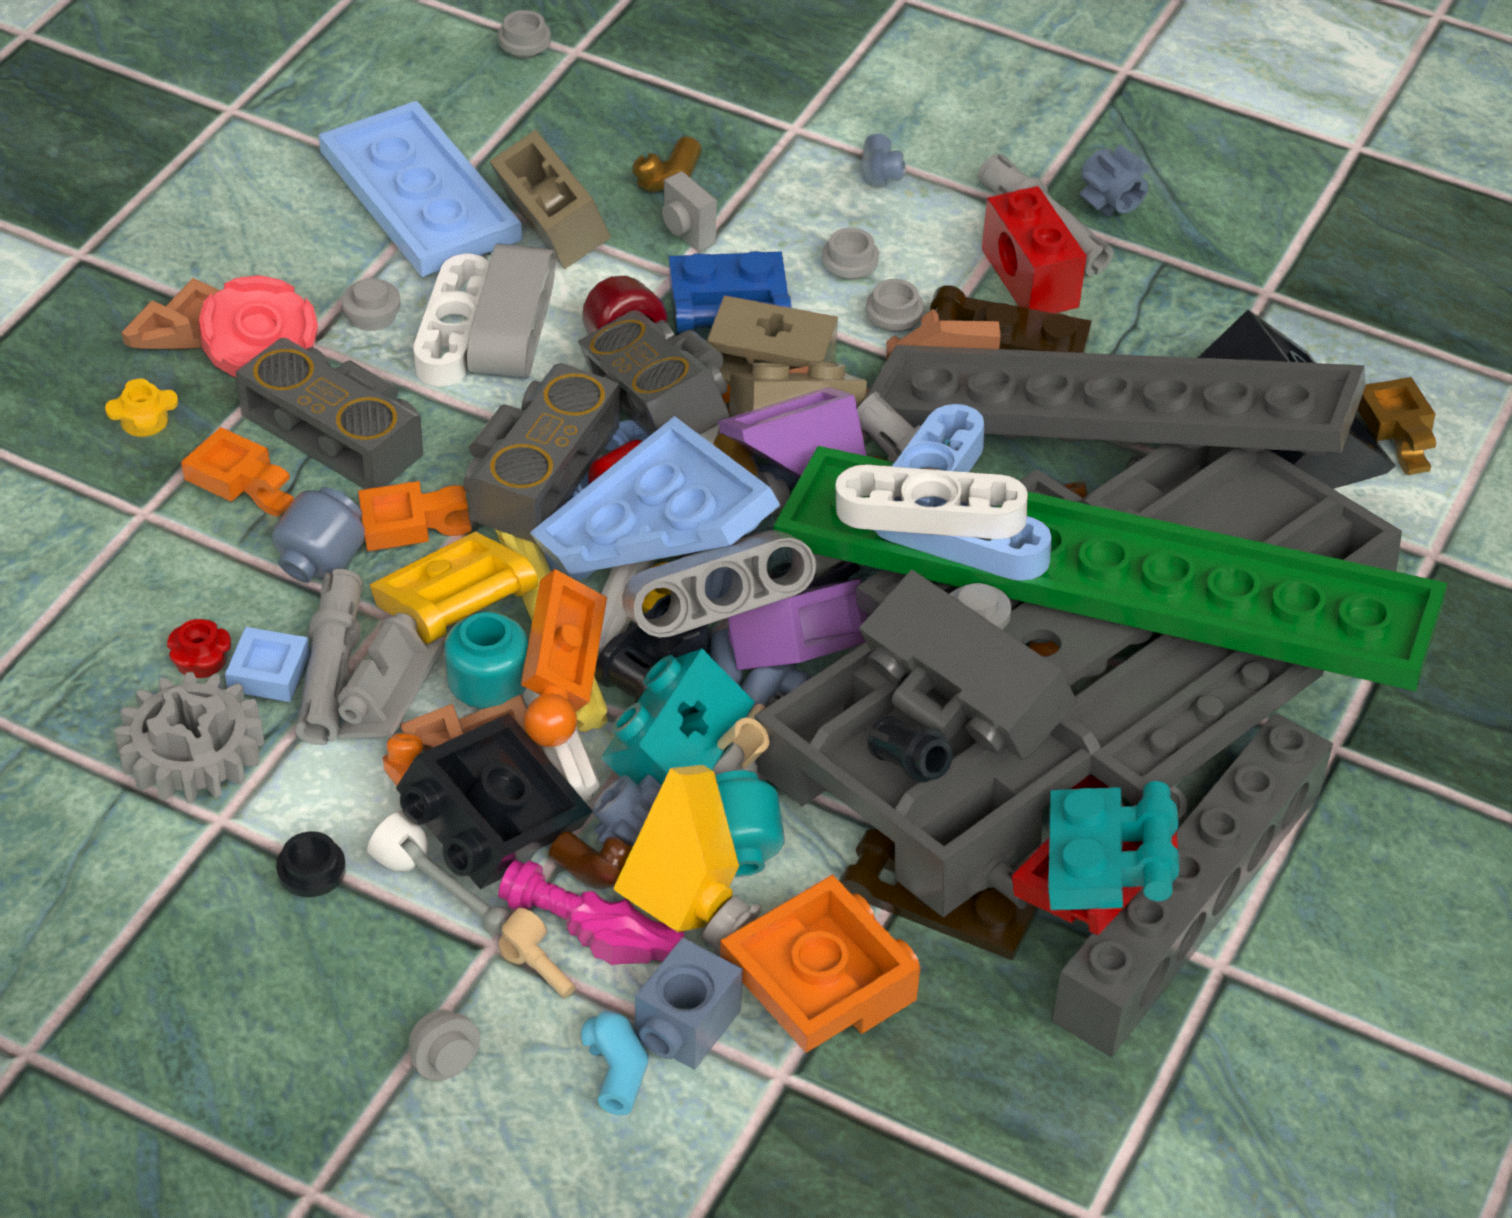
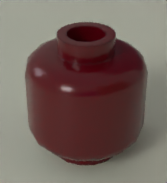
M626 275L611 276L598 282L588 293L583 305L582 320L587 333L591 334L632 310L641 311L654 323L660 320H664L667 323V313L663 302L641 281Z

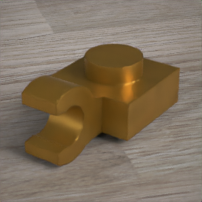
M1407 377L1365 384L1366 387L1357 411L1376 441L1394 439L1398 461L1405 474L1412 475L1429 472L1431 464L1425 457L1424 450L1436 448L1437 442L1432 432L1436 413L1413 378Z

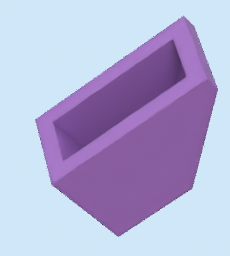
M831 387L822 388L718 421L721 434L784 472L798 478L801 477L817 446L867 456L854 395Z
M861 579L806 588L794 596L728 617V636L730 644L734 649L737 670L801 663L865 643L866 641L858 628L866 621L867 613L856 606V586L861 584Z

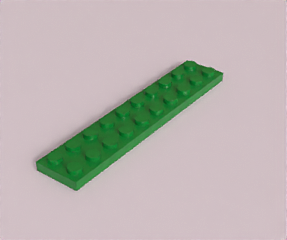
M817 446L774 524V530L787 533L801 540L811 549L813 554L905 575L912 569L927 580L957 587L982 583L1001 590L1009 599L1415 692L1417 691L1443 608L1447 583L1029 491H1027V516L1043 522L1050 530V564L1041 576L1032 580L1019 581L1007 579L887 541L879 537L874 530L854 528L842 522L836 512V480L843 471L858 465L892 467L895 462L823 446Z

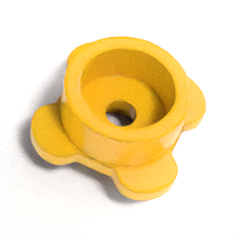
M133 379L125 384V389L117 399L106 403V415L111 420H120L122 429L130 435L138 437L151 436L166 427L169 419L168 411L178 406V397L172 390L162 391L157 389L155 385L149 383L146 379Z

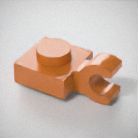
M222 427L218 428L181 461L186 481L231 502L244 491L264 512L272 516H280L294 500L293 496L280 490L290 479V474L280 466L270 464L268 448Z
M419 481L358 490L367 552L429 542L427 528L436 529L448 536L464 535L472 531L466 492L461 485L447 486L438 491L421 494Z

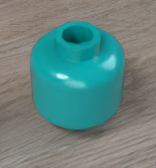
M482 612L460 620L449 630L444 643L447 683L449 689L459 701L470 707L485 709L502 705L511 698L522 695L526 691V687L521 685L528 647V637L520 624L505 615Z
M734 770L717 774L715 777L739 863V868L734 877L757 874L764 870L765 862L776 856L785 844L780 803L776 789L769 783L759 780L758 775L751 771Z

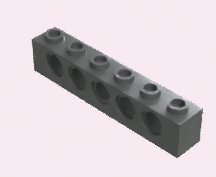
M1274 712L1177 830L1180 870L1178 877L1173 881V892L1170 898L1164 901H1152L1144 895L1142 888L1099 935L1093 933L1060 972L1052 1022L1108 1056L1113 1057L1320 795L1333 743Z

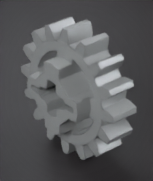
M186 672L183 684L176 686L166 677L160 678V692L153 695L148 691L140 689L136 692L138 708L123 707L120 711L123 726L115 728V737L122 770L125 775L134 774L136 788L140 791L156 784L160 800L166 801L175 790H180L184 792L187 803H193L197 797L198 790L207 788L215 798L222 796V781L228 779L233 783L241 785L245 781L243 765L258 766L260 762L258 747L264 745L262 719L259 718L258 704L255 699L245 700L243 686L239 683L223 690L220 675L213 674L205 684H198L194 673Z

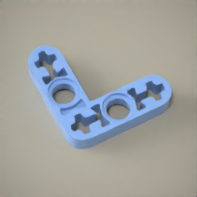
M961 404L944 405L935 409L929 414L892 467L936 468L943 471L969 472L984 448L983 416L976 409ZM945 439L950 440V447L945 445ZM895 497V501H901V498ZM923 497L916 500L915 503L924 507H939L946 504L947 501L940 497ZM961 502V506H968V503ZM1027 516L1024 529L1015 536L1005 539H991V541L986 538L874 530L879 537L887 541L1007 579L1019 581L1032 580L1041 576L1050 564V530L1043 522Z

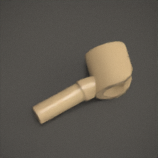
M762 704L754 705L748 717L738 720L717 741V746L720 750H724L731 742L740 746L745 756L740 766L744 769L753 763L768 748L770 743L766 729L754 718L756 714L766 708Z
M525 908L516 909L502 925L503 935L499 939L501 955L505 960L514 964L526 962L562 998L569 997L576 989V986L546 956V953L538 947V944L547 934L544 923L533 912Z

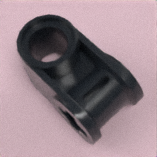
M670 594L659 599L644 614V617L654 619L664 615L671 603ZM634 623L624 633H620L611 639L604 647L596 662L595 679L606 687H618L633 697L636 704L647 688L643 683L646 674L662 658L668 655L677 658L701 648L710 656L709 624L673 636L659 638L647 634Z

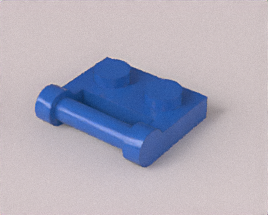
M752 251L748 253L727 254L698 253L669 256V280L676 335L687 330L694 331V328L712 327L724 296L792 308L791 298L788 295L782 251Z

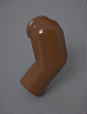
M565 831L552 843L548 858L586 886L593 889H606L615 886L633 847L620 838L611 836L606 839L602 850L598 852L572 832Z

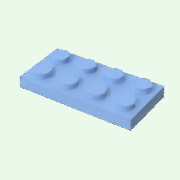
M418 101L319 134L320 152L421 277L440 271L442 264L452 256L459 254H476L481 256L493 252L497 243L511 245L522 240V223Z

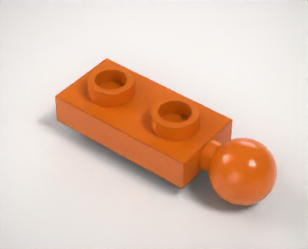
M556 569L543 577L539 583L521 680L522 686L541 695L528 705L524 714V728L527 735L536 744L544 747H557L566 743L576 730V711L590 702L607 602L606 596Z

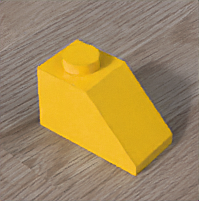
M704 765L670 768L613 888L614 891L676 932L707 927L717 912L733 895L730 885L739 868V863L714 771Z

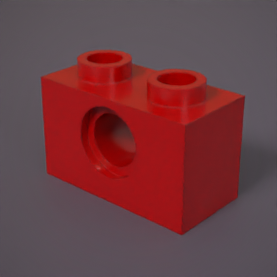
M1035 186L987 197L981 250L1017 305L1022 308L1055 314L1079 308L1087 255L1041 188Z

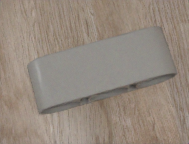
M495 244L469 333L467 350L469 372L528 378L530 376L554 284V249Z
M778 530L763 531L739 539L731 546L705 550L634 575L625 585L622 594L623 609L628 618L647 634L659 638L673 636L804 591L813 581L816 571L815 557L811 549L801 540ZM781 547H789L793 557L790 570L780 578L771 579L767 573L769 556L773 551ZM728 567L732 574L730 589L719 598H708L704 586L706 578L715 569ZM656 588H667L671 597L669 609L658 618H645L642 612V604L646 595Z

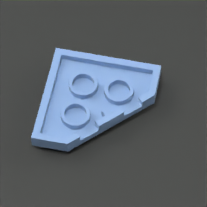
M674 416L529 533L540 549L571 575L731 546L743 535L753 531L780 504L768 485Z

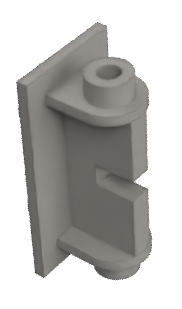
M397 613L394 617L386 618L367 650L372 659L361 660L348 684L338 695L340 705L338 712L345 720L339 730L338 737L340 739L393 736L396 729L402 723L405 713L423 682L428 678L430 670L444 648L445 641L438 639L430 644H425L416 632V621L407 614Z

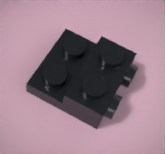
M509 713L418 754L395 788L400 793V805L406 818L416 825L426 824L443 845V858L448 868L458 876L468 875L480 890L502 879L507 868L514 860L526 863L532 859L537 850L553 843L561 833L565 831L574 832L582 828L593 811Z

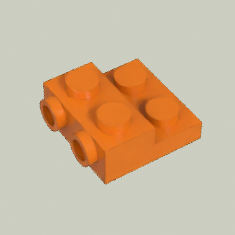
M833 874L720 940V957L743 969L742 983L805 1053L851 1025L860 1034H863L917 1000L921 967L915 953L903 940H895L878 923L868 902L857 893L851 894Z

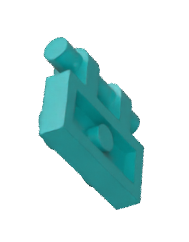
M1161 781L1147 783L1142 790V800L1137 806L1122 807L1121 787L1051 790L1048 889L1051 910L1123 908V887L1143 886L1144 895L1152 901H1164L1170 898L1173 892V881L1178 877L1180 870L1179 853L1172 844V836L1178 829V808L1176 803L1171 800V791L1166 783ZM1143 841V844L1137 851L1123 852V842Z

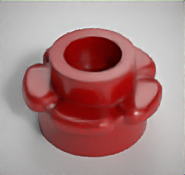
M205 619L189 620L170 633L167 639V647L171 649L169 658L184 675L186 672H193L196 678L210 677L218 673L226 664V652L231 648V637L226 629H218L214 621Z

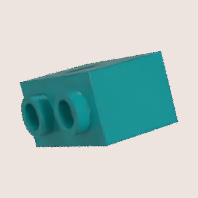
M702 648L677 658L668 655L658 661L646 674L643 683L647 688L638 702L627 708L614 722L611 732L615 736L600 758L619 777L628 776L637 785L647 774H650L662 785L670 768L704 765L712 770L724 750L718 748L717 741L738 720L747 716L755 701Z

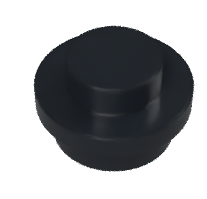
M316 831L302 832L291 837L285 843L276 862L277 876L283 888L300 897L321 896L331 892L342 882L346 873L345 856L342 849L328 835Z

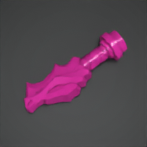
M514 860L504 873L499 886L498 897L508 901L510 909H527L535 905L567 920L566 925L570 934L577 936L582 946H589L595 958L603 959L610 965L649 963L651 960L663 962L681 938H685L683 931L676 932L666 924L654 922L642 915L626 898L612 903L605 901L594 891L583 892L579 896L570 891L566 892L565 889L555 884L545 882L543 866L531 860L526 863Z

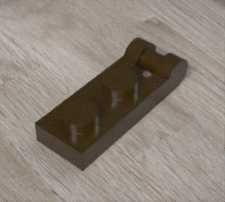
M944 285L936 289L930 304V310L933 309L938 313L939 321H999L1001 336L999 349L1085 353L1089 341L1092 320L1022 308L1006 303L968 298L962 290L951 285Z
M876 828L865 831L856 848L858 860L855 864L846 866L839 879L841 884L851 894L857 893L861 895L869 905L1012 961L1039 910V907L1027 904V902L1024 909H1019L1015 906V903L993 887L979 891L943 918L899 882L893 886L879 879L883 868L895 873V842Z

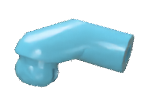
M603 1011L598 1016L590 1017L584 1022L581 1029V1041L583 1046H590L589 1052L592 1055H603L609 1065L597 1098L599 1106L611 1114L627 1115L633 1109L649 1061L648 1054L626 1017L617 1012Z

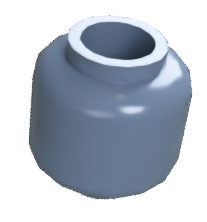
M322 487L319 491H302L295 497L271 533L273 545L281 555L278 560L279 566L291 577L304 583H309L313 577L322 580L325 573L329 572L332 575L334 569H346L365 541V528L360 521L363 516L360 508L346 495L329 487Z

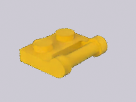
M475 531L369 585L378 608L392 616L397 613H404L412 617L417 623L416 632L425 644H430L445 636L448 626L511 594L521 597L538 587V579L533 566L525 556Z

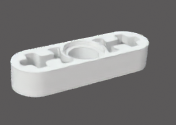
M459 254L450 257L441 266L413 345L416 376L428 385L437 387L453 385L462 380L468 371L467 350L469 333L490 263L482 256ZM465 281H468L467 293L459 291V287H462ZM453 314L464 315L468 318L466 321L457 324H448L440 321L442 317ZM441 345L449 347V352L445 353L442 359H439Z
M858 465L843 471L836 480V512L842 522L859 529L1005 539L1015 536L1026 525L1027 490L1020 481L1005 475ZM895 497L901 498V501H895ZM923 497H940L945 499L947 503L939 507H924L918 505L915 501ZM961 502L968 503V506H961Z

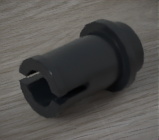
M886 716L875 722L872 729L889 735L888 741L885 742L868 735L867 741L870 753L879 760L888 761L902 767L905 774L914 781L925 783L938 779L948 771L952 763V748L946 736L935 728L924 727L917 729L901 722L895 717Z

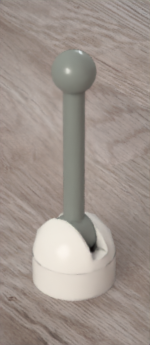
M403 811L394 812L382 821L372 834L367 846V853L382 866L395 872L411 871L416 867L420 868L483 918V925L489 933L495 935L502 934V925L510 917L509 913L501 907L491 908L426 856L428 848L427 835L420 825L410 822Z

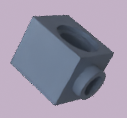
M682 937L635 995V1032L639 1040L655 1055L664 1059L674 1058L695 1070L741 1011L743 969ZM680 1007H689V1008H692V1009L684 1010V1009H678V1008H680Z

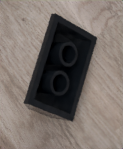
M1250 310L1241 315L1197 357L1316 363L1308 351ZM1356 414L1342 453L1307 455L1301 451L1268 449L1333 489L1387 474L1396 466Z

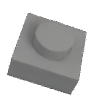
M683 171L665 179L662 216L664 224H666L669 231L676 236H680L697 252L715 244L717 200Z

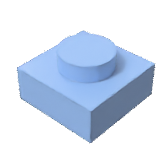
M245 627L225 673L227 688L239 683L243 686L244 694L291 702L310 655L308 637Z

